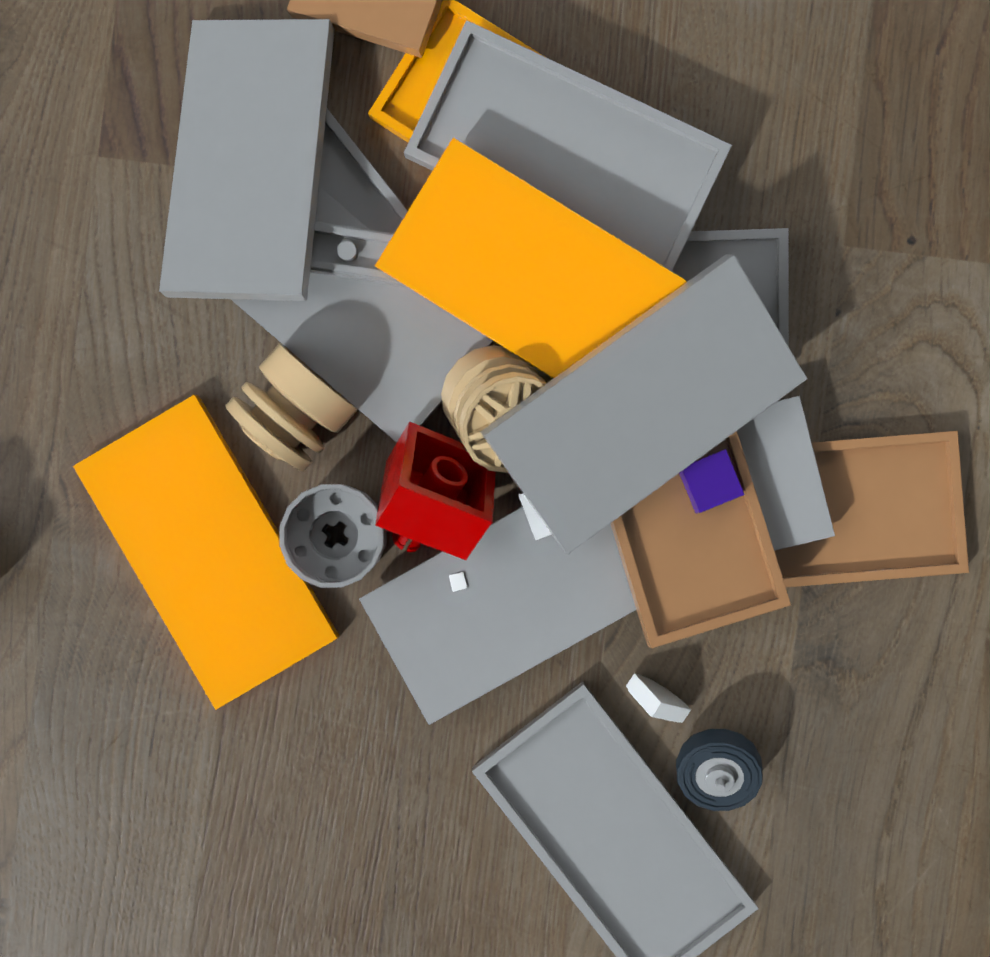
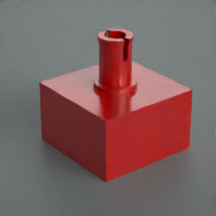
M409 421L386 460L375 526L393 532L392 540L401 550L408 539H411L412 541L407 547V552L417 551L422 543L467 560L493 521L496 471H490L476 463L463 443Z

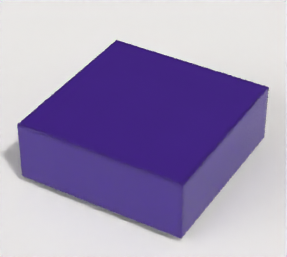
M726 449L693 462L679 473L696 514L745 495Z

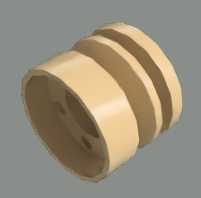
M279 343L259 366L263 375L272 384L269 390L266 392L252 383L245 382L241 388L256 405L251 407L243 400L233 396L225 406L228 412L238 421L242 431L272 457L278 460L281 459L300 471H305L311 465L312 460L298 445L302 442L317 453H321L325 448L319 437L313 432L314 426L318 423L326 429L338 433L358 409L287 347Z
M492 345L474 349L457 360L446 375L442 388L443 411L476 463L490 471L508 473L480 432L546 385V382L530 363L502 346Z

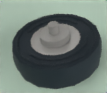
M707 729L694 734L683 743L676 759L677 782L685 797L697 806L712 811H730L745 806L757 796L763 782L762 759L754 743L741 733L728 729Z

